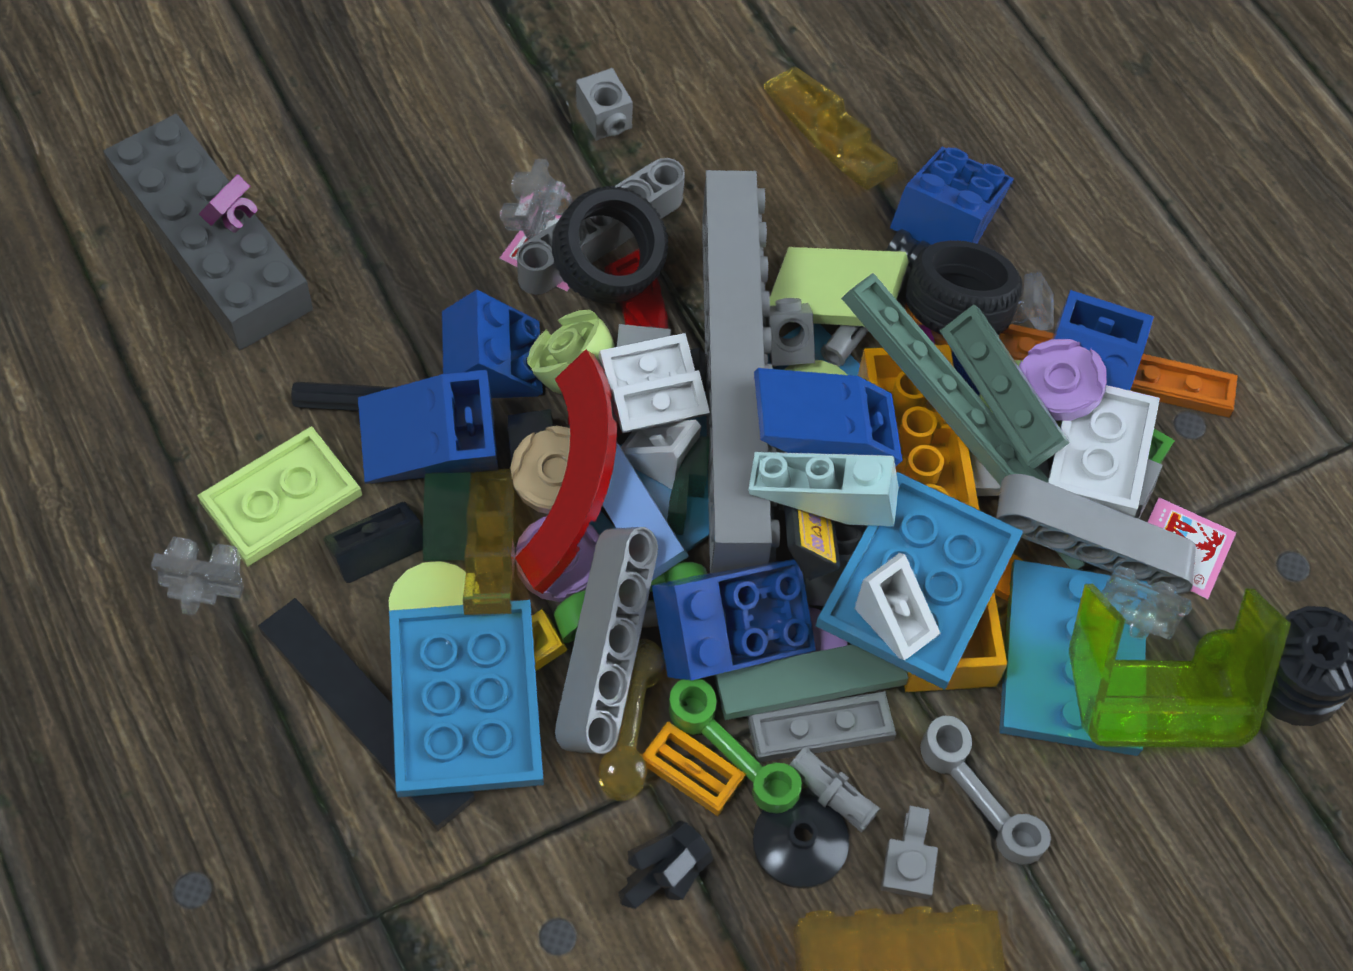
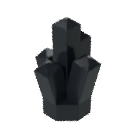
M679 820L665 833L629 850L628 863L637 870L626 878L627 885L618 892L621 905L636 909L660 887H662L669 900H683L699 872L713 861L711 849L702 836L687 822Z

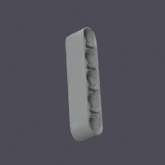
M660 158L615 185V188H627L629 191L640 194L642 198H646L652 204L653 208H656L661 216L660 219L676 210L682 203L685 179L684 168L681 163L674 159ZM608 216L586 218L581 222L579 228L580 246L591 264L634 237L626 225ZM557 222L523 243L517 251L518 284L522 290L529 294L539 295L546 293L563 282L552 256V236Z
M1012 474L1002 479L996 518L1022 530V538L1124 578L1147 581L1148 587L1164 593L1183 594L1192 589L1196 544L1190 539L1029 475Z
M648 528L607 529L599 535L596 542L555 726L556 740L560 747L566 751L605 754L611 751L617 742L658 554L656 537Z

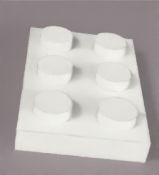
M1106 385V391L1100 404L1088 415L1071 421L1061 422L1060 429L1070 443L1054 454L1048 483L1135 517L1160 398Z

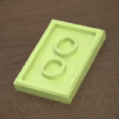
M788 247L770 295V306L776 305V300L799 298L802 303L809 304L813 312V323L864 326L841 298L849 290L874 273L894 298L897 299L909 263L906 252Z
M311 426L197 496L200 504L246 566L249 567L361 497L362 492L356 481Z

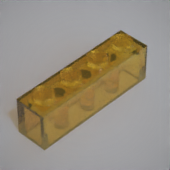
M976 904L960 905L954 907L952 912L933 913V908L927 906L911 907L905 909L903 914L884 915V911L878 908L858 910L854 913V916L835 917V913L828 910L812 911L805 914V918H798L793 932L797 971H1005L998 911H982V906Z

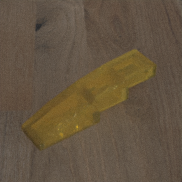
M794 66L764 83L767 93L805 137L842 172L864 189L869 190L898 173L897 159L872 143L870 128L845 112L844 99Z
M511 469L472 473L466 515L468 534L464 557L466 568L463 593L464 615L511 614L517 495L514 490Z

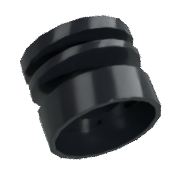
M1306 606L1290 612L1278 624L1268 640L1253 657L1249 670L1251 689L1260 705L1275 718L1295 726H1314L1329 720L1353 694V621L1345 614L1328 607Z

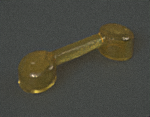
M639 639L620 727L618 745L602 757L599 765V784L602 791L609 798L617 801H626L636 797L643 789L646 781V762L643 756L636 750L646 688L654 686L661 679L665 666V657L661 647L648 639Z

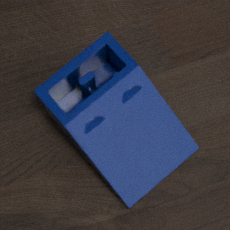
M941 147L905 186L890 228L897 232L900 229H905L910 232L911 238L919 242L926 241L931 245L950 240L978 244L1014 178L1005 175V172L996 165L981 164L969 159L968 155L960 149Z
M1070 290L1061 311L1053 339H1071L1080 342V346L1089 351L1090 348L1099 354L1106 367V385L1130 391L1146 346L1154 316Z
M757 368L754 371L760 440L787 453L894 456L895 467L903 461L892 393L859 376L766 368Z
M487 370L441 374L358 397L365 484L498 470L491 390Z
M795 559L692 576L651 585L667 676L669 678L695 680L816 650L803 573Z

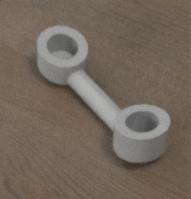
M953 716L935 718L926 730L920 744L921 755L925 763L936 772L950 774L998 831L996 838L997 848L1003 857L1017 864H1031L1037 861L1050 845L1051 835L1048 827L1039 818L1029 814H1017L1011 817L964 762L972 746V738L967 726Z

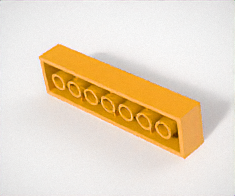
M935 345L954 367L950 346ZM884 348L864 349L857 376L892 393L903 460L896 466V473L899 472L980 510L969 448ZM993 593L945 690L997 687L1007 667V659L995 593ZM907 671L909 679L907 684L904 685L905 692L944 690Z

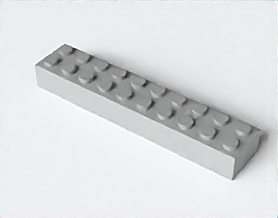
M706 170L702 242L706 399L710 411L709 415H706L710 573L776 562V548H779L780 541L779 520H774V507H777V503L750 495L748 491L754 453L776 452V448L760 440L754 371L757 368L773 369L772 364H768V354L771 352V327H766V317H769L770 295L769 291H765L764 283L768 280V257L763 256V248H766L767 226L766 222H762L761 215L765 212V188H757V171Z

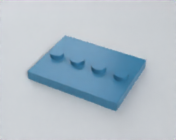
M897 472L899 489L894 526H867L817 619L816 627L945 690L1023 531ZM899 553L906 555L941 633L906 660L900 659L855 610L863 579Z
M1014 559L1011 567L1010 596L1007 606L1005 636L1007 667L1003 673L999 733L1134 756L1139 755L1143 750L1147 581Z
M530 600L389 611L397 797L544 785Z

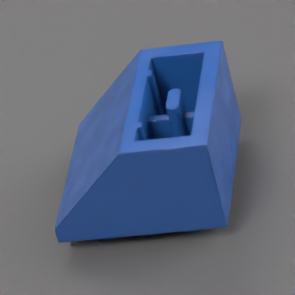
M479 290L473 291L442 311L443 374L487 370L491 398L537 397L543 393L542 382L533 374L532 368L527 363L530 348L540 335V322Z

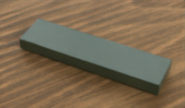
M975 304L940 330L942 336L1028 467L1035 469L1070 443L979 307Z
M855 645L790 656L714 675L725 720L906 685L909 679L906 670Z

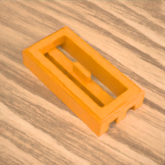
M669 721L640 757L642 765L717 817L722 812L726 802H729L733 797L737 787H740L744 782L746 776L744 772ZM667 739H670L729 780L726 785L693 761L666 745ZM657 753L714 791L718 796L715 797L655 755Z

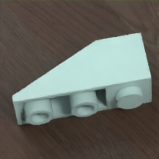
M755 452L748 491L750 495L847 525L894 526L899 487L894 456Z

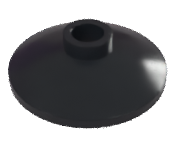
M800 794L799 800L791 809L781 813H770L763 810L755 823L753 849L757 861L771 878L785 886L805 889L822 885L831 880L841 870L847 858L849 834L846 824L841 815L829 805L826 807L822 806L818 802L819 797ZM799 828L807 829L812 838L806 842L799 841L795 837L794 831Z

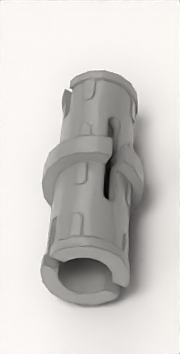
M804 747L791 762L790 766L799 773L802 783L819 797L818 802L824 807L829 805L836 812L840 813L859 832H863L881 809L848 783V776L843 772L837 774L819 760L807 747Z

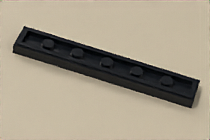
M294 598L258 625L260 633L396 784L393 705L303 605ZM471 791L407 797L437 831L475 801V796Z

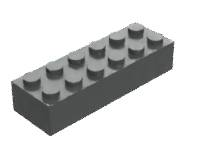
M177 113L103 150L113 182L239 351L313 310L306 279L255 214L249 218L243 211L234 210L235 217L243 224L236 233L231 232L225 227L222 216L210 226L199 215L203 208L229 183V180Z

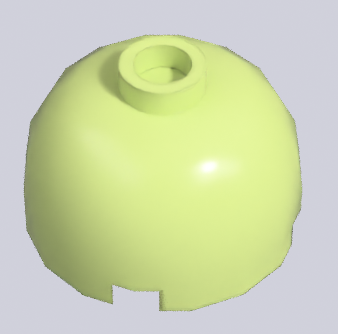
M578 310L563 316L558 320L562 327L557 329L552 335L546 329L530 348V353L527 357L528 365L532 368L531 370L537 379L553 392L562 395L555 378L583 351L587 349L599 361L598 354L600 350L615 347L608 327L591 310Z

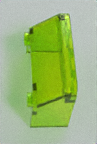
M1094 584L1084 585L1069 645V658L1081 725L1095 744L1105 747H1239L1247 744L1257 735L1291 623L1255 589L1245 588L1234 629H1217L1204 635L1195 648L1192 661L1115 660L1126 619Z

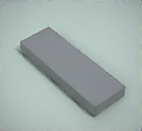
M885 691L750 715L747 718L755 757L759 763L796 757L804 747H807L814 754L893 741L896 736Z

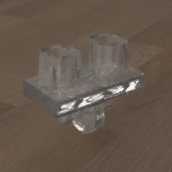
M535 159L531 172H515L512 180V192L520 202L504 203L500 212V218L506 229L523 231L527 240L544 231L548 220H554L556 215L561 216L573 202L571 195L565 191L566 185L561 181H556L548 173L549 163L547 159Z
M173 537L164 555L154 554L151 567L158 572L159 585L168 587L167 597L181 600L183 614L195 615L200 603L214 605L217 595L241 598L244 585L239 574L241 557L238 548L223 544L214 545L210 561L196 560L199 551L196 542L186 538Z
M1117 566L1106 582L1105 588L1094 603L1095 613L1130 625V636L1140 641L1144 640L1149 633L1170 640L1181 619L1192 610L1191 600L1179 596L1176 586L1163 581L1153 583L1152 585L1137 580L1133 570L1123 566Z

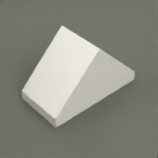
M682 420L632 431L623 443L621 449L633 468L674 490L696 460L701 425L697 420Z
M897 554L863 579L855 610L900 659L906 660L941 634L905 554Z

